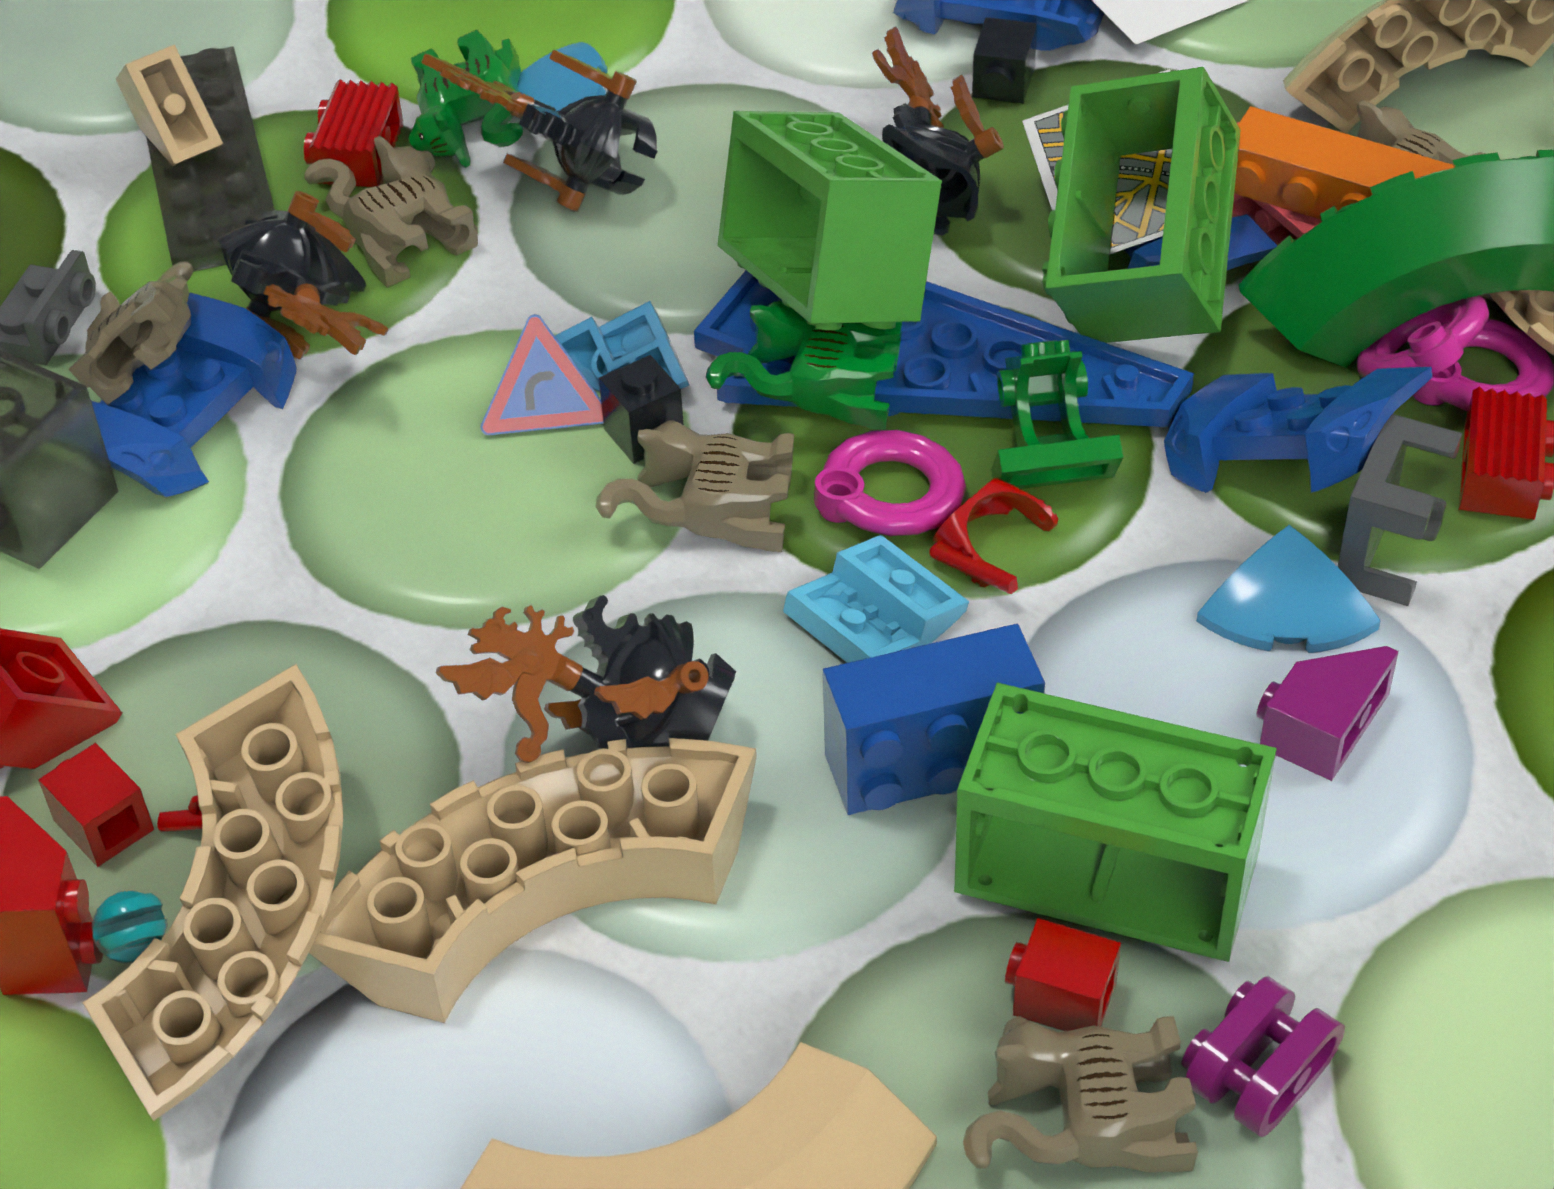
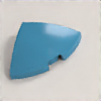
M578 42L556 50L596 69L598 66L604 73L608 72L603 58L587 43ZM551 53L523 70L517 83L519 92L554 107L556 111L587 96H605L606 90L600 84L550 60Z
M651 301L600 327L593 317H590L555 335L594 390L600 391L599 377L648 355H651L681 389L690 385L669 336Z
M1290 525L1255 551L1223 582L1199 610L1196 620L1205 628L1223 638L1265 651H1270L1273 648L1274 640L1284 644H1297L1307 640L1305 650L1308 653L1323 652L1353 644L1379 630L1381 622L1370 604L1348 577L1319 548Z

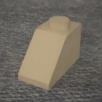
M175 44L124 65L115 80L140 130L172 166L223 145Z

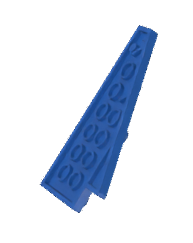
M745 270L694 330L695 348L715 356L728 352L748 354L750 349L756 344V324L750 317L751 306H768L782 299L769 288L761 286L759 280ZM926 281L920 321L902 323L897 369L894 371L893 378L877 381L874 401L890 403L888 416L902 412L1012 419L1010 406H1001L997 389V372L1006 370L1005 358L1022 356L1021 344L1069 340L1070 351H1082L1083 357L1081 361L1085 364L1088 378L1087 396L1077 398L1082 423L1168 427L1177 414L1181 403L1187 399L1192 391L1194 373ZM796 355L761 364L769 374L780 375L790 370ZM740 376L727 378L721 388L717 390V400L724 403L798 407L789 401L760 396L748 381ZM1058 403L1030 407L1032 420L1061 421Z

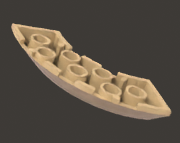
M1381 0L1345 22L1320 42L1283 79L1284 87L1291 96L1347 134L1360 120L1357 112V104L1360 101H1366L1376 106L1400 87L1399 77L1421 65L1430 70L1447 62L1464 58L1468 50L1485 49L1491 55L1509 56L1532 67L1554 42V0Z
M297 664L175 734L194 774L199 808L202 812L203 827L201 847L196 848L189 877L179 898L183 906L162 940L154 938L150 945L126 970L106 987L82 1002L153 1121L197 1091L225 1066L266 1022L295 980L313 946L331 899L341 852L343 827L341 775L330 731L316 696Z
M669 738V747L627 748L626 739L608 741V749H599L590 753L565 758L564 749L541 754L530 763L517 762L515 763L516 772L494 779L480 787H477L474 780L432 802L430 804L431 813L405 829L400 835L395 830H392L379 841L381 850L356 875L350 870L332 891L329 905L309 954L378 1006L445 1023L459 997L491 960L523 936L559 917L608 902L636 898H675L717 904L739 849L757 758L756 748L716 741Z
M800 1042L787 1063L766 1087L731 1115L697 1134L668 1145L641 1152L595 1157L546 1154L519 1148L492 1138L460 1189H909L937 1145V1136L869 1069Z

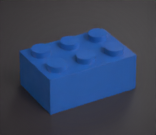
M1018 623L822 669L825 757L847 815L868 810H884L897 803L934 794L945 795L957 791L996 683L1045 694V681Z

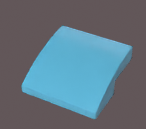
M879 535L837 552L832 573L787 591L783 612L845 662L849 663L932 643L967 611L969 601L885 537Z

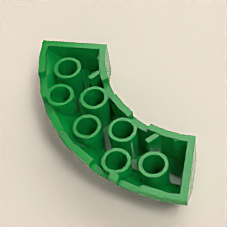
M1537 150L1536 157L1524 156L1500 160L1498 152L1472 155L1452 160L1454 168L1434 172L1416 179L1414 172L1411 171L1370 187L1372 196L1342 207L1339 211L1333 206L1320 214L1322 222L1295 241L1289 235L1268 253L1238 285L1240 293L1298 350L1347 368L1358 357L1360 352L1366 350L1375 341L1397 326L1442 305L1488 293L1515 290L1554 291V150Z

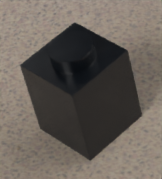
M985 18L973 53L972 97L1024 104L1035 68L1037 23Z
M651 355L599 377L604 430L633 464L644 460L645 449L638 442L639 430H653L670 420L684 425L681 388Z

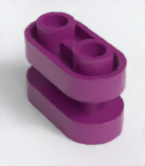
M1269 976L1263 977L1256 984L1250 981L1244 982L1229 1001L1223 1021L1213 1032L1208 1029L1201 1030L1188 1045L1181 1061V1065L1187 1069L1185 1078L1190 1079L1192 1091L1211 1104L1221 1100L1229 1090L1238 1094L1240 1098L1235 1108L1234 1119L1260 1137L1268 1135L1281 1122L1322 1074L1334 1057L1345 1032L1344 1024L1319 1008L1311 1010L1300 1022L1289 1016L1294 1006L1295 993ZM1272 1041L1280 1044L1257 1071L1251 1068V1065Z

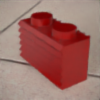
M339 79L334 86L329 100L322 99L319 103L316 132H308L304 140L305 162L307 165H311L318 160L324 159L341 161L354 172L356 187L371 188L379 186V181L383 176L381 159L375 146L374 138L381 136L393 148L396 146L398 135H400L401 128H403L398 87L392 82L388 86L382 81L378 85L372 81L366 85L361 80L356 84L351 79L347 83ZM327 181V182H321V183H317V184L333 185L334 182Z
M1480 386L1472 390L1464 426L1458 510L1535 520L1540 499L1551 500L1554 491V463L1545 462V457H1553L1554 421L1546 420L1547 398L1543 394L1534 397L1529 392L1522 396L1518 391L1509 394L1505 389L1497 393L1493 388L1484 391Z

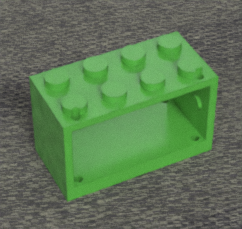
M1204 67L1071 86L1068 110L1064 111V118H1061V129L1064 138L1062 159L1058 160L1055 165V182L1058 189L1055 210H1051L1048 218V229L1051 238L1049 261H1045L1042 267V283L1046 294L1054 299L1065 314L1067 321L1076 328L1079 334L1104 343L1221 332L1241 130ZM1172 149L1160 265L1107 271L1121 156Z
M733 111L717 246L738 263L737 266L746 269L757 278L761 286L769 288L782 299V303L785 306L794 309L806 319L807 325H813L817 329L838 330L841 329L842 323H862L872 328L892 329L896 327V322L920 321L942 180L839 112Z
M996 683L957 789L954 892L1229 962L1259 854L1277 748Z

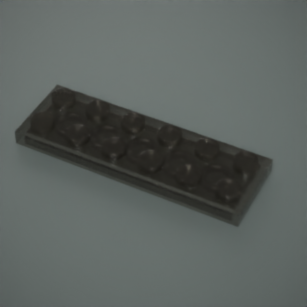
M234 46L221 49L207 48L195 54L180 56L223 145L172 166L146 136L172 265L187 261L192 264L193 272L226 265L218 239L232 230L244 226L246 219L249 217L257 216L266 211H275Z

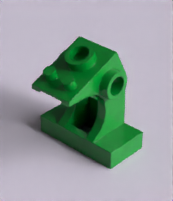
M1069 340L1021 344L1022 356L1005 358L1006 370L997 372L999 401L1002 407L1010 406L1017 447L998 449L991 468L992 478L998 477L1020 489L1113 478L1124 458L1120 435L1089 438L1081 423L1077 398L1086 397L1088 394L1086 367L1084 362L1081 361L1083 357L1082 351H1070ZM1058 403L1063 434L1036 437L1030 407Z

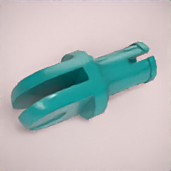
M137 891L118 892L106 898L97 908L92 922L93 939L99 951L110 960L120 963H133L154 938L162 940L168 924L161 910L163 907L161 900L153 893L143 894Z

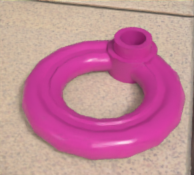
M1479 295L1461 299L1420 314L1397 326L1375 341L1366 350L1359 353L1357 357L1359 375L1363 378L1380 368L1432 366V375L1447 369L1461 358L1463 349L1479 335L1487 322L1489 311L1486 300ZM1450 322L1445 328L1441 325ZM1406 342L1410 344V349L1395 353Z
M1488 319L1479 335L1466 347L1491 349L1505 355L1516 365L1519 371L1518 377L1506 384L1490 385L1475 382L1461 375L1462 369L1457 361L1447 369L1433 374L1432 378L1413 396L1416 400L1426 405L1436 406L1447 402L1465 411H1468L1472 390L1479 386L1484 391L1493 388L1498 393L1505 389L1509 394L1518 391L1522 396L1530 392L1534 397L1541 394L1546 397L1554 387V364L1546 350L1524 331L1502 321ZM1450 322L1441 325L1445 328Z
M901 430L868 431L846 439L828 455L823 470L815 479L814 504L819 510L820 515L831 522L841 523L848 521L862 530L887 536L918 535L940 527L961 506L966 492V483L961 465L945 447L929 438ZM896 461L909 464L922 471L928 478L930 487L928 492L920 499L909 503L892 504L876 500L864 493V480L859 472L866 466L877 462Z

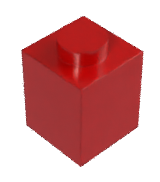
M96 742L72 758L64 760L55 769L38 779L54 822L97 867L154 830L141 788Z
M1037 918L1028 944L1015 943L1006 969L1005 984L1015 986L1013 1016H1021L1029 1021L1062 1031L1089 1026L1101 1027L1117 984L1121 942Z

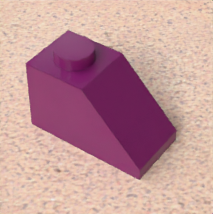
M1388 646L1297 661L1281 684L1272 681L1262 695L1256 712V717L1264 720L1260 744L1277 748L1276 756L1332 781L1389 696L1399 651Z

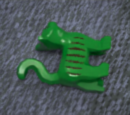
M478 30L458 38V47L465 62L454 64L455 66L465 69L483 81L493 83L495 80L510 87L515 93L519 92L517 86L521 73L519 55L509 38L502 40V49L496 51ZM433 48L411 57V62L418 75L417 78L420 85L417 101L421 115L416 118L413 129L408 137L412 148L418 151H429L436 157L457 156L461 164L466 168L470 166L471 160L461 125L483 119L481 135L484 141L497 147L510 146L521 138L523 127L519 123H508L514 116L504 106L496 102L492 104L487 100L481 99L479 97L480 94L452 83L445 77L440 76L439 71L421 63L425 53L439 59Z
M782 300L773 302L768 306L754 305L751 306L750 317L756 324V344L750 349L748 354L728 352L719 355L707 368L706 379L712 389L719 390L727 378L740 376L745 378L760 396L789 401L803 410L828 415L849 424L866 426L870 429L886 430L890 403L874 401L877 381L894 377L900 353L903 322H896V327L892 329H877L862 323H842L841 329L821 330L813 325H807L806 319L794 309L785 306ZM796 355L790 370L780 375L769 374L761 364Z

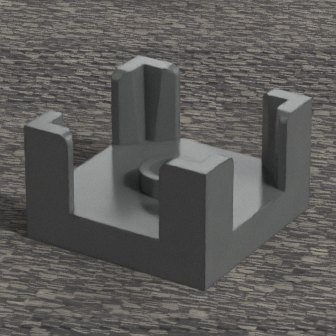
M1392 414L1386 421L1372 446L1350 496L1338 561V568L1360 592L1409 606L1417 581L1371 568L1370 564L1385 530L1414 539L1434 541L1443 522L1447 504L1441 498L1399 486L1406 448L1409 446L1456 459L1462 433Z

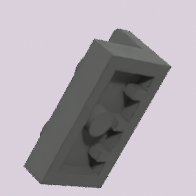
M71 250L58 269L29 265L0 307V357L47 365L60 344L66 342L72 326L84 308L92 303L96 292L95 278L90 274L83 251Z

